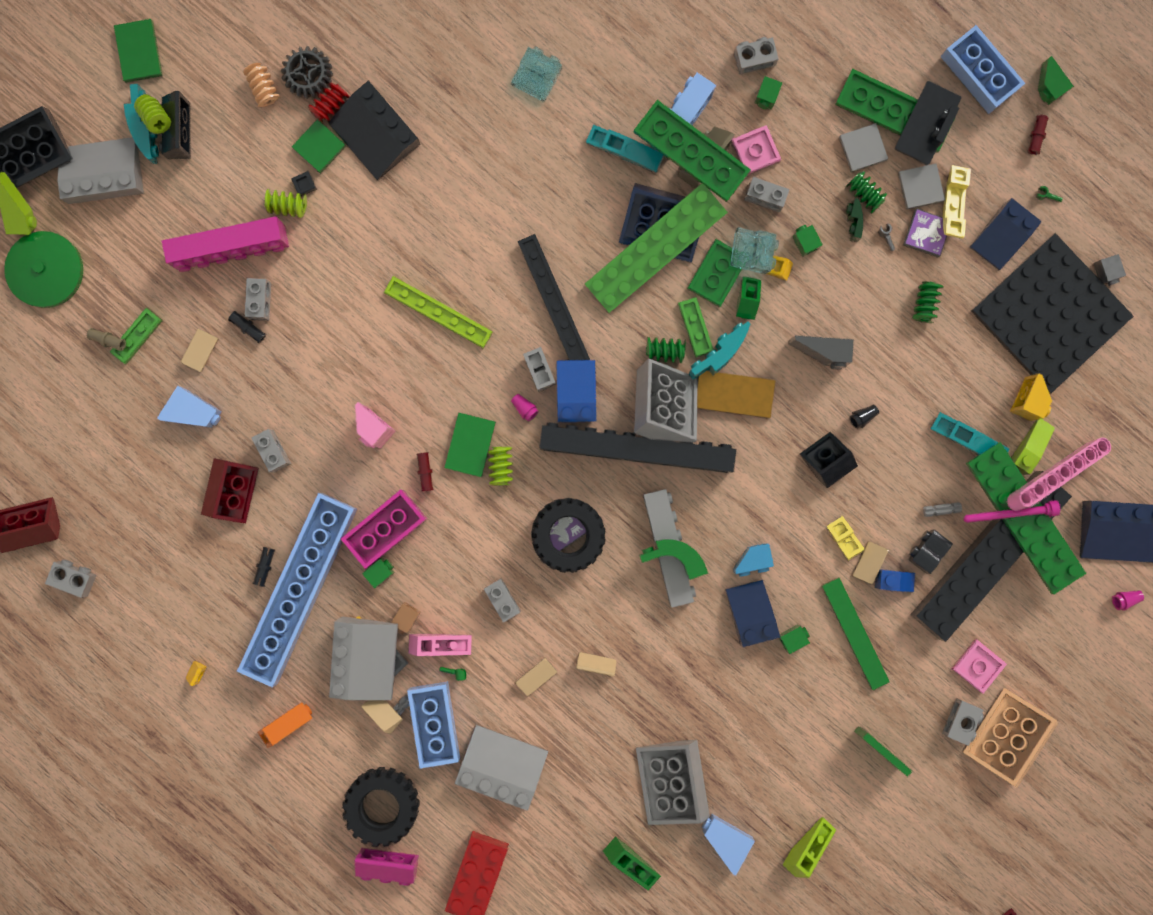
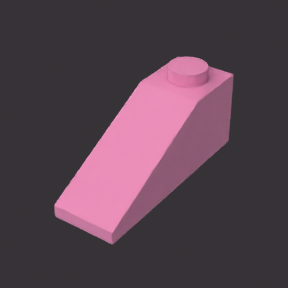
M409 634L408 654L415 656L471 655L472 635Z

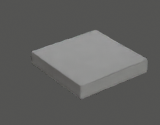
M876 123L839 136L851 172L888 160Z
M937 164L904 170L898 173L906 210L945 201Z

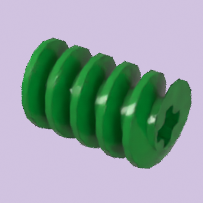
M862 171L845 187L851 185L849 192L851 193L856 190L857 192L854 197L862 196L860 203L867 201L865 208L873 207L871 210L872 214L885 201L887 193L885 192L880 195L879 193L882 188L874 189L876 182L869 184L871 177L863 178L865 171Z
M924 281L918 286L920 292L917 293V297L920 299L915 301V304L918 306L914 308V312L917 314L912 315V319L923 323H934L931 319L938 318V316L933 314V311H939V308L934 306V304L941 303L940 300L936 299V296H942V293L937 290L944 288V286L935 282Z
M647 337L646 356L649 359H653L655 356L657 362H659L661 357H663L664 362H667L668 358L671 357L672 363L675 362L676 358H679L680 363L683 362L686 339L682 345L680 339H677L674 344L672 338L669 339L668 343H666L665 338H662L659 343L658 338L655 337L651 343L650 337Z

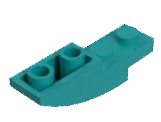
M130 84L131 103L124 104L128 128L143 155L151 163L157 164V157H159V150L155 144L157 134L150 132L146 128L134 108L136 99L146 94V92L138 84Z
M596 125L592 126L586 140L588 145L621 157L625 161L657 173L664 157L660 152L636 140Z
M749 321L745 324H742V322L737 324L730 334L724 333L717 339L718 342L715 346L717 351H711L706 355L707 359L702 362L698 360L691 365L692 369L689 375L692 380L707 370L712 375H715L729 363L741 347L748 333Z
M941 412L931 427V430L978 455L998 443L974 428ZM1004 446L1006 451L1009 452L1010 449Z

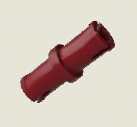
M1046 115L1036 116L1034 129L1030 133L1031 141L1027 151L1031 155L1040 154L1043 139L1046 138L1045 130L1049 117Z
M429 452L416 454L419 467L417 473L420 475L422 492L434 490L431 477L433 470L430 469Z

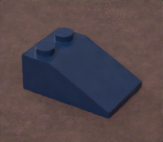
M1011 198L1002 205L970 248L995 268L1001 270L1030 238L1042 221Z
M763 580L725 589L738 640L742 647L780 638L777 622Z

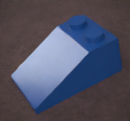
M557 360L558 422L596 421L595 360Z

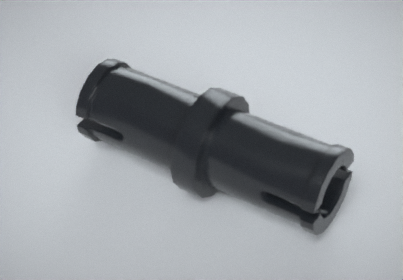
M234 311L229 316L228 321L240 328L243 334H248L257 343H261L266 337V333L253 325L254 322L246 320L237 311Z
M263 547L260 561L256 564L258 568L252 583L258 585L261 578L259 585L261 587H265L268 572L272 569L270 565L275 552L274 549L270 548L269 554L266 556L267 547Z

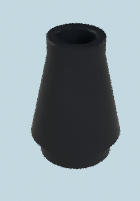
M873 404L854 411L849 417L850 422L856 429L864 428L879 414V410Z

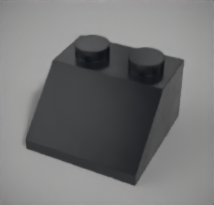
M831 432L800 453V456L815 477L826 488H829L858 467L853 453Z

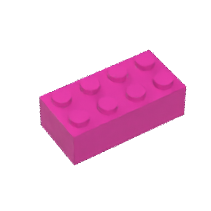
M401 489L343 536L341 540L360 564L367 569L423 524L427 517L409 495Z

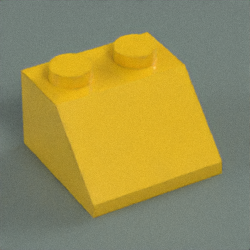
M1038 373L1024 378L1011 407V413L1029 421L1044 419L1049 415L1052 399L1041 374Z

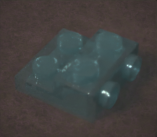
M528 47L520 62V67L511 81V85L545 102L562 71V64H560L561 61L555 56L551 55L549 58L543 55L544 52L540 48L534 47L532 49Z
M740 227L736 228L730 266L762 274L770 272L771 269L773 270L776 265V259L773 258V255L779 245V241L776 240L777 234L762 230L752 231Z

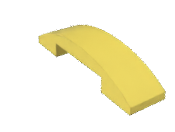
M951 166L943 206L944 235L958 238L965 237L966 220L964 219L966 189L969 187L971 169Z

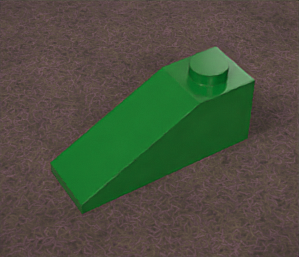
M616 836L603 850L613 866L648 891L661 877L657 871Z

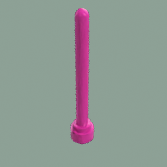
M1057 500L1048 501L1043 506L1029 507L1018 511L1004 510L965 515L963 519L966 523L1037 514L1053 517L1060 515V505Z

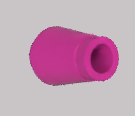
M520 394L515 395L511 400L523 420L526 419L529 422L539 412L536 409V405Z
M1140 590L1117 592L1112 597L1114 607L1117 610L1123 611L1144 601V595Z

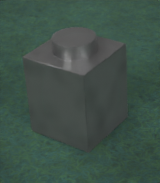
M1119 254L1093 263L1098 279L1103 284L1108 283V286L1119 283L1120 278L1126 276Z

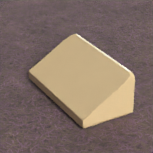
M197 329L181 363L202 372L218 338Z
M868 541L852 576L868 584H873L889 550Z
M580 652L576 668L615 676L616 660Z
M545 657L515 683L528 697L555 675L557 671Z
M368 700L361 706L385 733L391 734L403 720L386 700Z

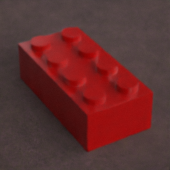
M472 831L445 912L453 915H485L508 851L509 843Z

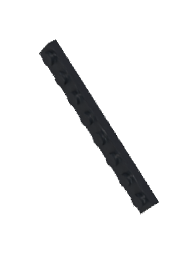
M533 234L519 240V247L569 360H590L536 235Z

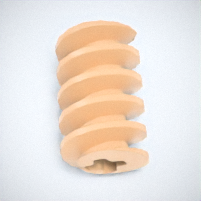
M253 63L245 67L243 73L246 76L253 96H255L258 107H266L273 104L280 96L279 94H274L277 89L276 87H271L274 82L273 80H268L271 75L270 73H265L268 71L267 66H261V63Z

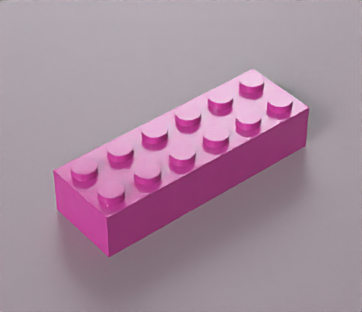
M276 216L161 240L166 263L180 272L189 271L191 267L196 266L198 268H205L210 266V263L215 262L217 264H224L229 259L234 258L236 260H243L248 255L253 254L254 256H262L267 251L272 250L273 252L284 251V248L289 247L285 224Z

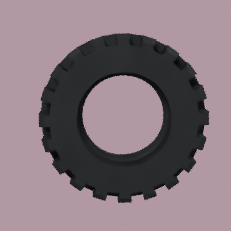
M565 498L548 503L538 512L532 525L531 538L534 550L544 564L553 570L563 573H574L588 568L587 566L597 561L596 558L601 555L603 545H605L606 531L602 518L593 507L578 499ZM564 517L578 519L586 529L584 545L573 553L560 552L552 545L550 540L552 526L557 520Z
M378 767L377 770L372 768L358 776L344 796L345 800L342 803V809H344L342 814L343 820H347L345 826L348 831L352 830L354 832L352 836L355 839L358 837L363 839L361 843L367 845L370 842L372 847H378L379 844H383V847L390 846L392 842L394 844L399 842L413 827L418 816L420 802L417 799L418 791L412 786V780H407L405 778L406 774L403 772L399 774L395 772L396 769L394 768L386 770L385 767ZM373 790H385L391 793L399 804L397 817L389 823H378L369 818L363 805L368 793Z

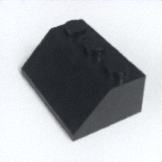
M174 91L163 96L162 104H160L170 118L171 125L167 131L161 133L162 141L159 143V149L167 159H191L190 102L180 91Z

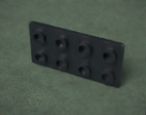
M927 81L895 146V150L925 165H929L937 148L944 142L958 113V104L961 96Z

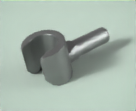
M887 223L886 229L888 232L883 231L881 226L879 235L885 237L890 250L893 251L895 247L890 236L892 226Z

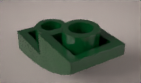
M855 198L851 203H848L845 214H848L847 221L854 222L851 223L849 228L850 241L858 242L862 238L863 212L859 199Z

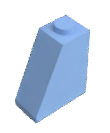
M177 386L157 419L165 422L212 428L213 425L215 426L221 418L219 415L222 411L187 389Z
M711 814L710 818H707L702 825V828H704L703 833L732 874L736 876L755 841L751 835Z

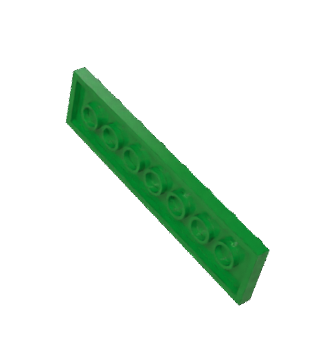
M998 442L967 462L966 465L997 511L1012 510L1007 503L1008 496L1027 484V481L1002 443ZM1039 501L1031 507L1042 506ZM1037 514L1002 519L1051 594L1055 595L1087 574L1049 515Z

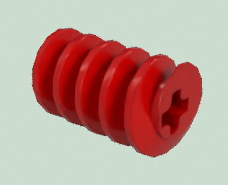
M332 82L329 83L331 90L324 89L326 96L321 93L318 95L321 101L314 99L315 106L308 105L310 112L323 125L322 119L330 120L327 115L328 113L335 115L333 108L340 109L338 102L344 104L343 97L348 99L350 97L342 87Z

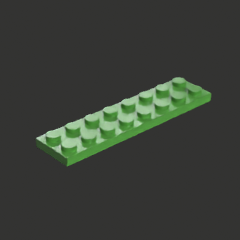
M700 184L589 279L585 285L610 313L728 212L705 185Z

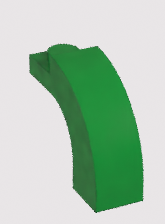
M678 540L655 541L657 549H653L652 546L643 549V554L639 555L642 563L661 556H674L683 564L689 580L708 574L706 565L699 553L688 544Z

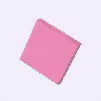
M767 125L732 140V145L739 161L751 169L749 174L781 161Z
M975 639L951 669L980 693L984 694L1007 664Z

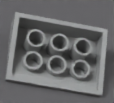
M133 137L68 146L73 159L58 167L59 196L67 204L144 194L138 146Z
M648 359L637 369L634 433L654 440L696 442L697 378L692 380L689 374L652 359Z
M344 616L334 622L329 698L343 700H392L398 624Z
M476 724L455 784L528 811L548 750Z
M697 740L675 741L636 748L648 825L699 824L710 817Z

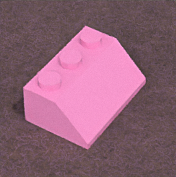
M359 402L356 403L357 433L361 436L359 440L367 447L381 449L396 431L367 406Z

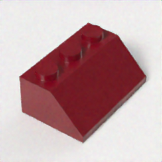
M214 458L201 515L246 524L259 468Z
M53 497L0 510L1 553L51 542L59 537L60 522Z

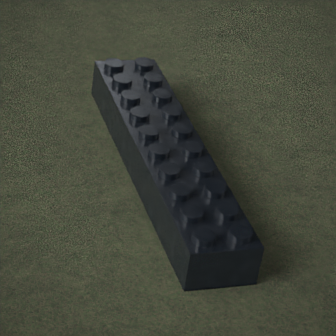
M547 422L546 426L542 425L539 448L542 451L723 473L734 472L737 449H733L730 444H720L717 447L712 446V442L706 441L693 444V442L654 440L643 436L635 437V433L624 432L623 435H618L614 430H605L604 433L597 432V428L585 427V430H577L578 426L566 425V428L558 427L557 423Z
M1034 471L1027 479V483L1044 471ZM1060 486L1041 499L1040 503L1043 506L1048 501L1057 500L1061 510L1072 496ZM1002 519L992 520L910 614L939 640L946 642L1023 554V550Z

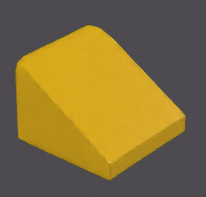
M772 255L766 274L787 281L793 263L787 258Z
M193 661L186 675V680L191 686L200 683L206 666Z

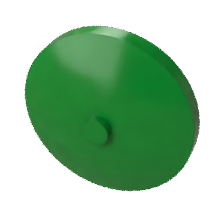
M49 231L33 232L20 238L9 250L4 266L5 279L11 292L24 303L39 308L59 306L72 298L81 285L84 272L81 255L74 244L65 237Z

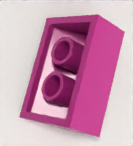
M361 848L355 858V876L366 881L379 879L382 883L394 881L399 882L400 885L408 886L415 882L419 855Z

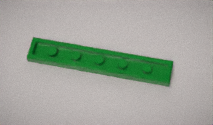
M838 577L821 585L871 690L889 683L890 681L841 579Z

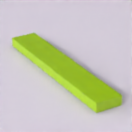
M394 276L384 291L386 295L483 349L493 331Z

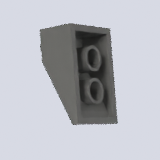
M794 336L789 340V345L823 365L831 366L833 370H842V368H846L853 361L854 339Z

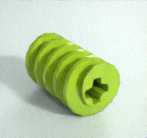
M144 94L136 99L134 104L135 111L150 132L160 134L169 129L171 120L156 98Z
M267 189L264 204L268 214L274 212L276 215H280L282 212L284 216L290 214L291 217H295L297 214L299 218H302L307 208V196L305 194L303 199H301L300 193H297L296 197L293 198V193L290 192L288 197H286L285 191H282L281 195L278 196L277 190H274L273 195H271L270 190Z
M491 447L493 450L488 451V454L494 457L488 459V462L494 463V465L489 466L488 469L494 471V473L489 474V477L494 480L489 482V485H510L508 482L512 481L513 478L507 476V474L512 473L513 470L507 467L513 465V462L507 461L508 458L512 457L507 451L512 450V447Z

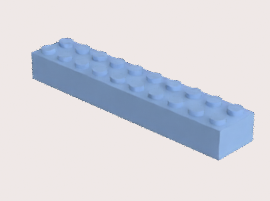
M318 493L237 672L272 688L278 684L342 544L341 538L346 535L357 508L326 494Z

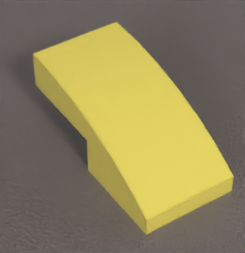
M843 516L827 526L828 531L848 561L865 550Z

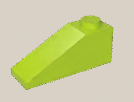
M1 172L0 210L6 234L29 235L37 226L36 217L33 216L31 207L7 174Z
M1043 419L1035 421L1011 457L1022 475H1030L1042 458L1055 427Z
M821 817L791 849L783 866L795 877L810 878L836 829L826 819Z

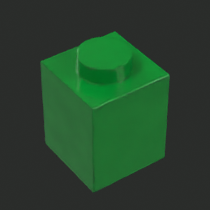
M765 76L754 103L758 104V107L762 109H772L783 82Z
M803 225L797 228L796 233L792 237L802 257L818 250L823 245L813 225L809 227Z
M381 558L362 574L375 589L395 572L392 570L394 568L392 563L388 559L384 560Z
M798 624L780 634L779 639L788 654L810 644L808 631L805 627L802 628Z

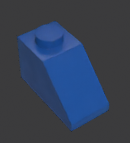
M880 569L876 576L875 588L914 592L915 573Z

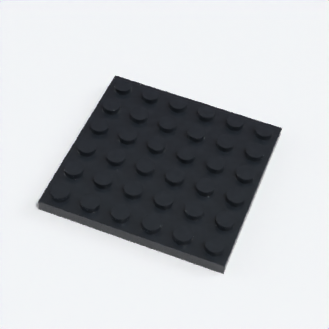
M1056 233L1049 237L971 310L1030 375L1039 373L1043 376L1049 394L1056 390L1134 317Z

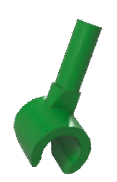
M1041 186L1038 189L1043 191L1045 195H1036L1039 200L1045 198L1059 202L1063 200L1062 197L1049 193V189L1046 186Z
M440 667L441 672L455 674L456 681H462L467 678L466 670L463 668L449 669Z

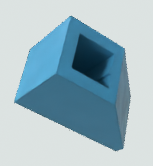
M769 543L747 547L733 568V573L739 574V577L751 575L750 571L758 570V573L770 571L769 567H774Z

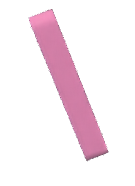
M1102 437L1084 444L1010 494L1007 499L1008 506L1013 511L1033 506L1111 451L1110 442Z

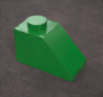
M1052 56L1042 64L1038 84L1040 97L1048 105L1074 87Z
M743 276L737 302L736 317L755 320L760 304L762 280Z

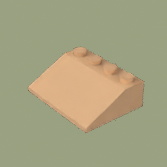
M1004 688L977 729L974 741L970 742L969 746L967 745L963 753L1017 788L1055 730L1058 721Z

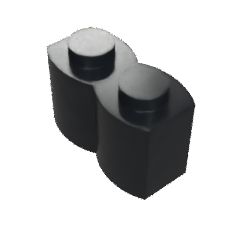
M935 529L925 531L920 538L922 540L918 547L914 546L909 552L910 558L908 560L926 574H931L935 570L941 559L953 545L952 542Z

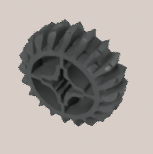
M306 46L303 51L302 47H299V52L296 53L295 50H292V56L286 55L288 62L282 61L285 67L281 69L282 74H284L282 80L285 82L286 88H290L292 94L296 93L298 97L304 95L305 99H308L309 94H311L315 98V93L323 94L322 88L328 89L326 83L332 82L329 77L333 76V72L330 71L333 67L329 63V58L324 57L325 54L322 51L318 52L317 48L314 47L311 50L309 46ZM307 60H314L318 62L319 65L308 64ZM306 67H307L308 70H309V71H308V78H307V76L305 75V74H306V71H307V70H306ZM317 76H320V77L318 78V80H317L316 82H314V79H315ZM295 80L306 81L307 85H300Z

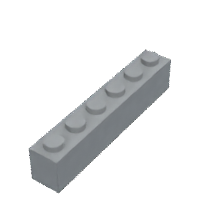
M664 489L644 494L643 498L654 543L661 539L682 541L680 529L676 530L675 522H678L676 512L671 511L670 504L673 503L671 493H667V490ZM674 556L658 557L670 607L693 603V597H696L694 586H690L681 561Z

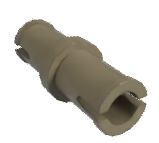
M90 328L87 331V339L96 341L101 346L112 347L119 351H123L126 347L125 339L115 337L110 332H101L95 328Z

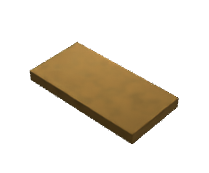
M706 371L698 377L697 409L771 418L775 380L719 372L712 375L710 371Z

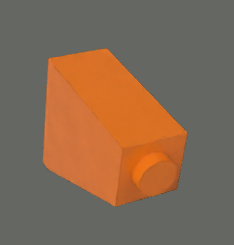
M301 702L257 733L266 747L269 748L311 720L312 711L307 704L304 705Z

